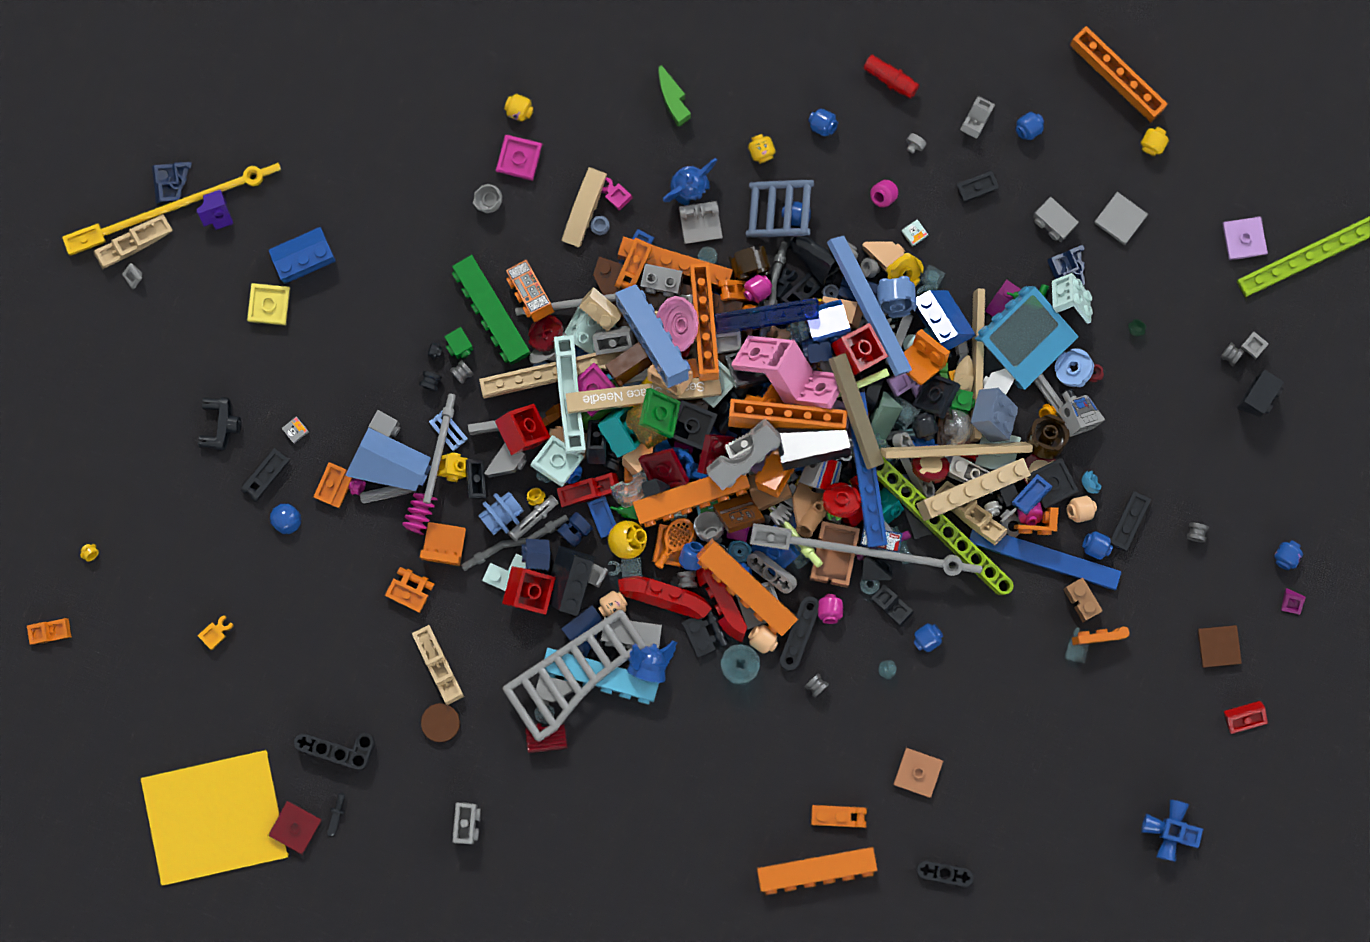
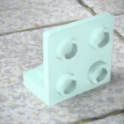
M1073 273L1053 280L1052 298L1055 312L1058 313L1074 306L1086 323H1091L1093 311L1090 301H1092V296L1088 290H1085L1081 280L1077 279Z
M578 307L564 333L567 336L574 335V345L591 354L595 353L592 336L597 330L603 329V327Z

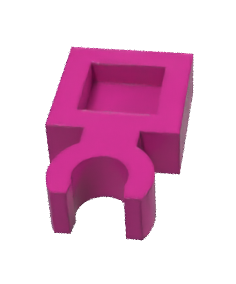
M606 178L609 186L603 187L602 192L607 194L605 196L606 199L620 211L633 197L619 183L614 187L612 180Z

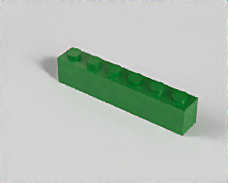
M470 255L453 265L454 272L452 275L457 283H462L464 287L461 289L466 299L471 298L473 302L471 305L476 315L480 313L483 318L480 322L486 331L490 330L493 336L490 338L495 347L499 345L502 352L500 355L504 362H509L512 366L529 356L531 353L474 257Z

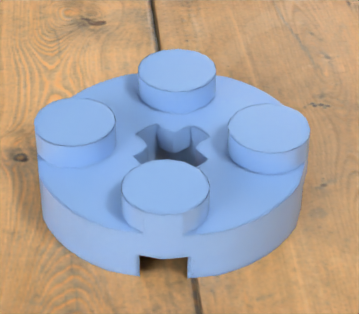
M1071 349L1067 353H1062L1055 363L1058 379L1069 387L1084 386L1091 378L1094 370V362L1081 349ZM1078 364V369L1072 372L1070 367Z

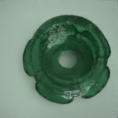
M1134 319L1128 325L1129 332L1132 335L1139 336L1145 334L1147 327L1141 320Z

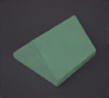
M884 391L869 421L875 438L887 440L903 407Z

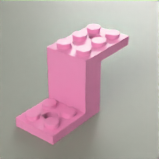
M748 336L731 364L734 370L765 373L783 403L831 409L840 394L834 374L813 371L795 340Z

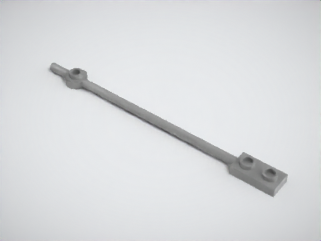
M754 523L750 538V544L789 550L790 544L942 567L945 573L951 576H955L961 571L980 574L982 571V566L962 563L961 559L956 555H949L944 560L807 539L791 536L792 529ZM950 562L956 563L954 566H949Z

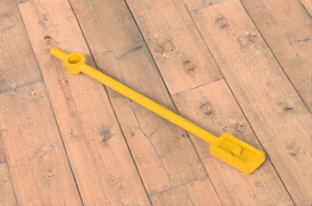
M279 163L263 169L250 166L245 169L243 176L108 227L101 229L97 223L65 235L62 238L68 254L71 256L105 243L104 236L202 200L203 195L220 189L223 192L245 183L250 186H257L262 182L263 176L277 172L281 168ZM253 174L257 175L255 180H251Z

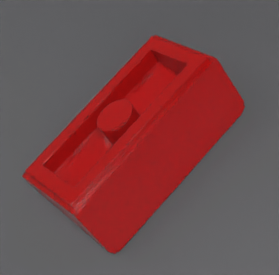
M1261 701L1224 711L1230 734L1268 724L1265 706Z

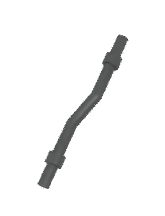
M781 242L778 254L774 258L773 263L775 265L770 278L773 286L771 288L772 293L769 296L764 319L759 326L760 333L758 337H766L772 326L771 316L776 306L777 281L781 267L784 266L786 261L785 254L788 246L786 242Z
M565 514L553 522L546 523L545 527L528 537L519 538L517 541L513 539L500 541L482 553L479 551L474 554L473 558L461 564V566L466 571L476 564L484 563L485 559L504 548L522 546V544L526 543V539H540L548 533L552 534L557 531L558 527L567 523L569 519Z

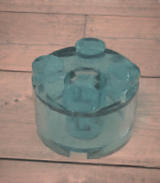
M734 645L728 648L721 659L722 674L729 682L736 685H744L751 682L757 676L760 668L758 654L754 649L746 645ZM737 660L745 662L744 669L736 668Z

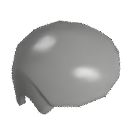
M490 184L483 185L474 192L473 204L481 212H495L502 203L501 191L496 186Z
M703 512L694 520V530L702 541L717 540L724 532V526L715 512Z

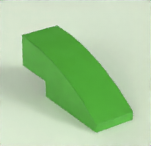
M661 65L659 67V80L662 96L670 115L678 127H680L691 118V113L682 103L685 100L684 92Z

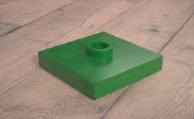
M652 388L646 389L639 425L667 438H673L681 401Z

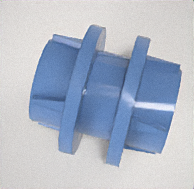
M509 492L501 498L495 493L493 496L497 501L491 506L485 501L483 505L486 510L478 516L493 535L501 529L507 534L509 530L506 525L511 521L518 525L520 522L516 517L524 512V510Z

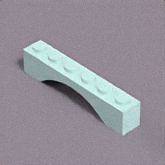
M574 335L554 337L565 455L585 453L581 412L568 414L565 394L579 392Z

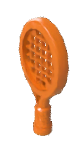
M677 518L667 526L663 539L665 552L656 561L655 566L663 569L671 553L682 551L684 542L686 544L692 542L695 530L693 523L689 519ZM677 532L679 533V535H682V537H679V541L677 540V538H674Z

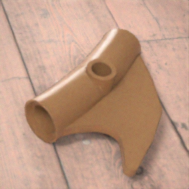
M799 482L792 496L793 511L797 524L796 531L800 536L809 538L819 523L827 516V511L822 503L823 493H815L811 491L809 485Z

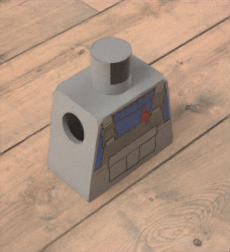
M1072 389L1062 394L1066 403L1059 408V413L1067 429H1069L1070 437L1092 430L1105 420L1087 395L1077 398Z

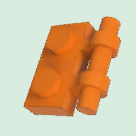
M400 567L397 574L403 576L401 582L393 578L385 596L420 613L428 598V595L422 592L423 589L432 590L435 584L428 581L429 579L424 576L420 577L414 574L410 569L406 570ZM409 580L418 584L416 589L407 585Z

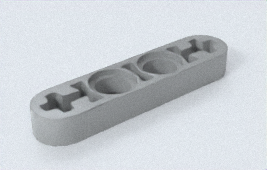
M903 432L894 435V447H914L908 433ZM900 458L913 486L927 499L934 496L935 487L932 481L928 483L918 479L912 471V464L909 458Z

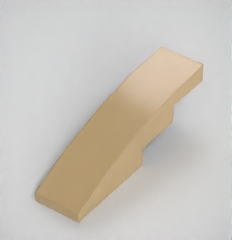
M588 168L562 241L581 247L586 229L589 228L593 212L597 208L607 173Z
M161 215L129 229L128 233L94 250V254L104 269L171 233L172 229L165 216Z
M946 481L935 492V495L956 486ZM976 499L951 509L964 523L994 545L1007 534V528L993 520L992 514L977 505Z
M430 625L412 633L446 705L463 698L464 695Z

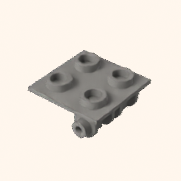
M716 201L679 207L685 244L722 238Z

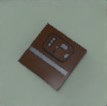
M749 494L713 505L714 512L728 533L751 527L753 523H764V516Z

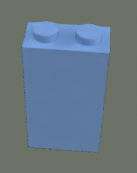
M368 428L348 468L346 476L416 491L418 485L423 486L431 468L428 465L431 457Z

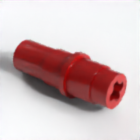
M874 55L868 58L863 67L864 70L888 85L890 90L894 89L910 99L919 88V84L904 74L903 70L896 69Z

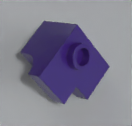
M221 189L203 195L204 202L197 208V213L203 226L213 224L217 230L234 224Z

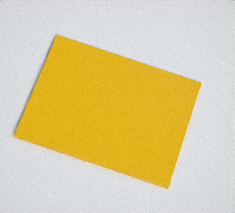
M267 750L141 778L162 886L288 857L286 845L268 836L280 814Z

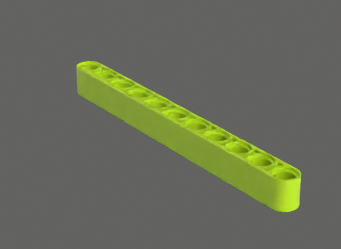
M882 456L884 461L882 469L880 471L876 470L878 481L964 563L973 564L971 556L976 554L979 557L977 565L982 566L981 574H975L996 594H1009L1013 590L1011 579L943 514L937 516L938 522L936 524H932L929 519L923 521L920 511L915 508V503L927 498ZM889 474H893L896 477L895 484L888 482L887 476ZM904 487L910 491L908 498L901 494V490ZM945 527L949 528L952 532L950 538L943 535ZM958 541L965 543L964 551H960L957 548ZM986 568L993 570L991 578L985 575ZM1001 581L1007 584L1006 591L1000 590L999 583Z

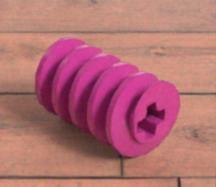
M414 493L413 497L417 500H411L410 502L414 508H408L412 515H405L409 522H403L402 525L412 532L424 535L420 529H427L423 522H429V519L425 516L432 515L428 508H434L435 505L423 502L424 493Z

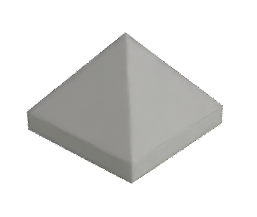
M132 263L122 273L132 289L142 279V272Z

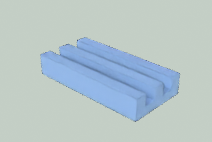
M442 411L429 421L438 434L440 429L435 423L437 421L440 424L442 423ZM450 419V424L462 438L459 441L448 427V434L457 444L453 446L447 437L445 442L452 451H455L468 438L454 421Z

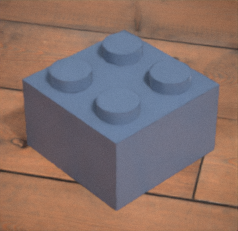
M999 388L981 389L978 392L970 423L989 442L1008 441L1013 431L1018 407Z

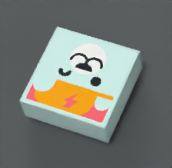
M918 220L901 231L912 247L928 236V233Z

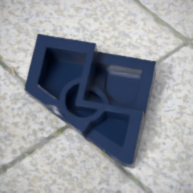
M191 162L152 166L156 204L179 200L188 170L191 168Z
M1083 245L1047 260L1055 279L1073 273L1085 285V277L1083 275L1084 262H1082L1081 252L1084 251Z
M591 606L564 626L562 630L569 640L573 641L603 621L595 608ZM588 641L578 646L584 658H587L591 649Z

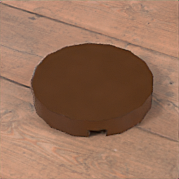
M438 703L431 705L425 710L421 726L424 734L429 739L435 742H445L452 739L458 732L460 719L454 708Z

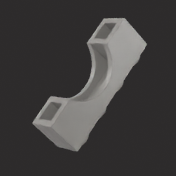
M766 418L750 430L753 442L750 450L745 455L739 458H727L721 455L706 467L707 474L722 490L733 486L738 477L746 475L751 470V466L756 462L760 463L763 461L769 451H774L780 446L782 441L781 435Z

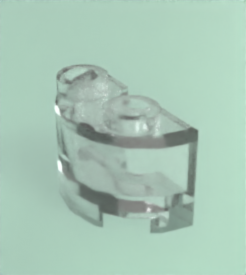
M644 470L633 475V480L630 483L621 481L610 487L614 500L621 504L622 507L633 506V502L646 498L641 483L647 481Z

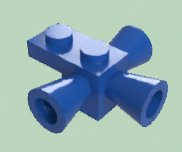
M1170 800L1169 818L1163 821L1146 813L1141 832L1160 834L1159 838L1164 839L1156 857L1175 862L1176 842L1199 848L1203 829L1181 822L1189 804Z

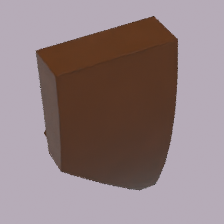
M560 403L545 412L546 417L542 421L546 428L561 416Z

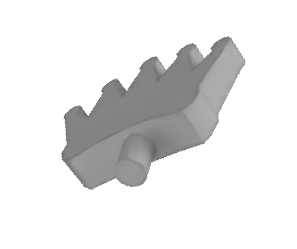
M780 503L777 509L773 506L770 508L773 512L769 514V517L776 526L779 523L783 525L785 521H789L788 517H791L792 514L790 512L793 509Z

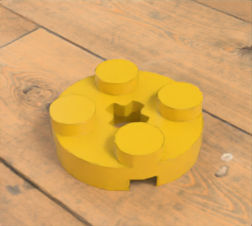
M905 253L887 267V278H899L906 271L905 276H908L910 281L916 286L921 280L919 278L920 273L924 271L923 264L915 256Z

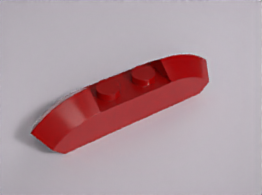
M701 567L699 570H696V577L700 587L708 585L705 589L710 599L714 597L717 603L714 607L718 615H723V618L718 620V623L728 635L743 642L747 625L731 594L725 589L727 587L723 581L717 582L711 576L713 572L709 568L705 570Z
M629 576L618 580L620 593L624 597L695 619L704 618L712 610L710 604L704 598L689 590L641 576Z

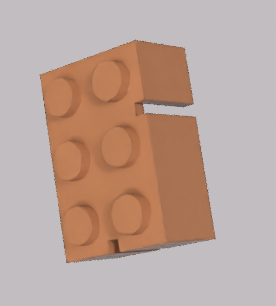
M822 521L818 540L857 546L860 529ZM816 548L815 554L823 564L818 568L813 564L810 580L826 584L828 580H831V585L848 588L855 554Z

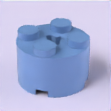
M908 276L894 279L884 278L879 281L877 299L883 313L889 314V317L898 318L908 316L911 310H916L915 285Z

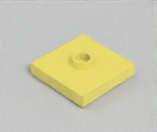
M252 283L247 321L286 325L290 287Z

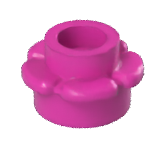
M352 479L349 484L351 494L360 495L365 489L366 482L361 479Z

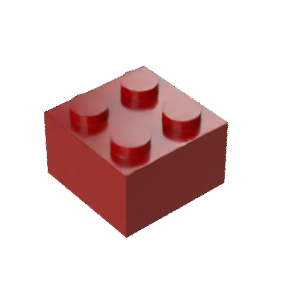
M870 323L831 343L836 356L846 353L853 375L888 357Z
M535 404L510 411L495 420L511 455L537 447L551 438Z
M512 566L502 604L546 615L555 577Z

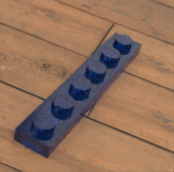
M817 298L717 313L714 314L716 334L819 319V302Z

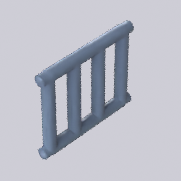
M814 180L750 183L749 187L752 189L749 230L746 231V237L810 235L811 231L808 228L811 187L814 186ZM786 188L783 229H773L776 189ZM794 188H803L800 228H791ZM759 189H769L766 229L756 230Z

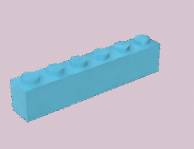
M547 648L545 658L557 650ZM567 653L561 657L576 681L582 682V686H584L590 679L574 655ZM585 658L595 674L605 668L601 662ZM555 662L545 668L552 678H556V675L564 677ZM617 667L595 686L600 687L601 692L612 694V691L620 693V697L630 699L633 696L639 698L638 702L649 704L650 701L654 702L659 683L641 680L629 674L627 669Z

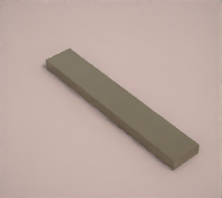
M846 353L828 359L867 470L883 464L884 461Z

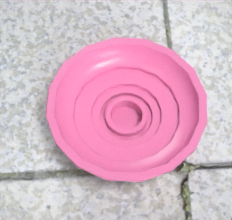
M673 296L668 298L660 306L656 317L662 320L665 332L670 333L673 340L672 343L674 346H678L682 352L694 342L698 333L699 322L697 312L694 306L684 297Z

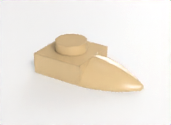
M967 355L958 364L953 381L961 385L959 389L971 392L974 381V368L970 356Z

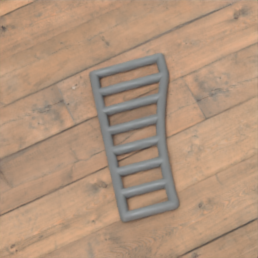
M623 610L616 611L503 687L506 696L536 741H541L558 730L581 699L598 682L630 658L632 648L628 651L625 649L610 625L620 619L639 649L641 650L646 647L645 642ZM602 630L605 631L620 654L612 662H610L594 635ZM585 641L589 642L605 667L597 674L594 673L578 649V646ZM570 651L590 679L582 688L561 658ZM553 662L556 663L576 694L569 703H567L545 669ZM537 673L540 674L563 709L556 720L529 681V678ZM520 684H523L550 725L541 732H539L513 692V689Z

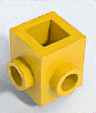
M458 453L443 455L437 476L446 477L447 481L457 482L458 479L465 478L466 459L468 458L461 457V454Z

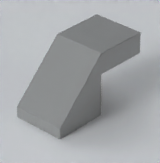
M978 96L960 130L978 138L995 104Z

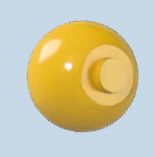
M633 521L617 523L610 530L608 536L610 550L622 559H633L639 556L645 549L647 541L646 532L639 524Z

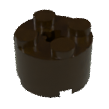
M759 246L760 250H755V247L746 248L734 253V258L728 257L735 280L748 281L755 275H765L766 277L770 275L771 265L765 246Z
M1048 414L1034 421L1027 435V443L1033 445L1031 453L1040 458L1052 460L1063 451L1068 442L1070 432L1063 419Z

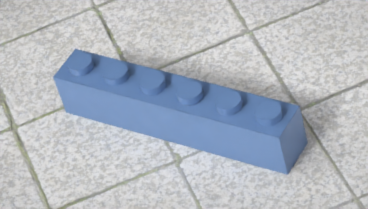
M635 284L616 292L617 307L667 388L689 380L690 366L688 362L682 359L679 347L674 346L672 343L673 340L670 333L665 332L663 322L660 318L656 317L652 304L647 303L644 291L639 290Z

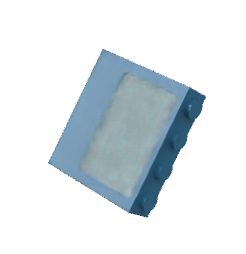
M1034 286L1022 288L1018 293L1019 296L1015 300H1010L1001 313L999 312L993 316L992 322L988 326L981 328L978 331L979 335L975 338L976 341L983 342L1013 376L1016 380L1014 384L1020 389H1026L1079 337Z

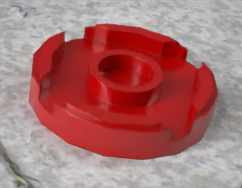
M834 483L826 488V491L823 493L822 503L825 510L831 515L840 518L849 517L859 510L861 497L855 487L852 488L847 483Z

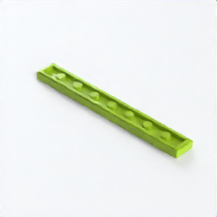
M1370 216L1238 279L1237 283L1245 298L1369 239Z

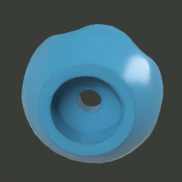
M1086 471L1081 479L1084 488L1089 493H1099L1101 485L1098 483V477L1093 474V471Z
M738 540L731 542L727 553L737 562H746L747 557L752 552L747 542Z

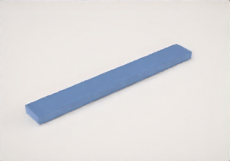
M841 236L830 239L827 244L867 322L871 324L888 355L886 360L894 376L909 373L912 368L845 237Z

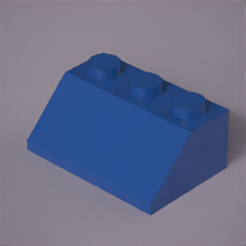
M321 227L269 249L272 261L283 284L336 262Z
M930 290L916 297L917 307L915 311L932 338L947 350L976 336L948 290Z

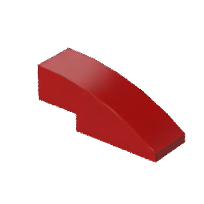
M608 473L558 488L557 492L561 507H566L619 493L621 488L617 473Z

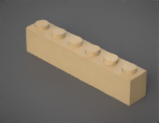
M1021 458L918 502L916 505L923 521H926L1031 476L1024 458Z

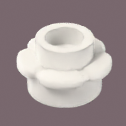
M998 501L989 502L984 505L985 510L991 513L992 517L999 515L1000 510L1003 508L999 505Z

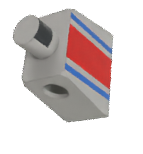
M830 460L805 466L799 482L826 490L829 485L839 483L842 464L839 461Z

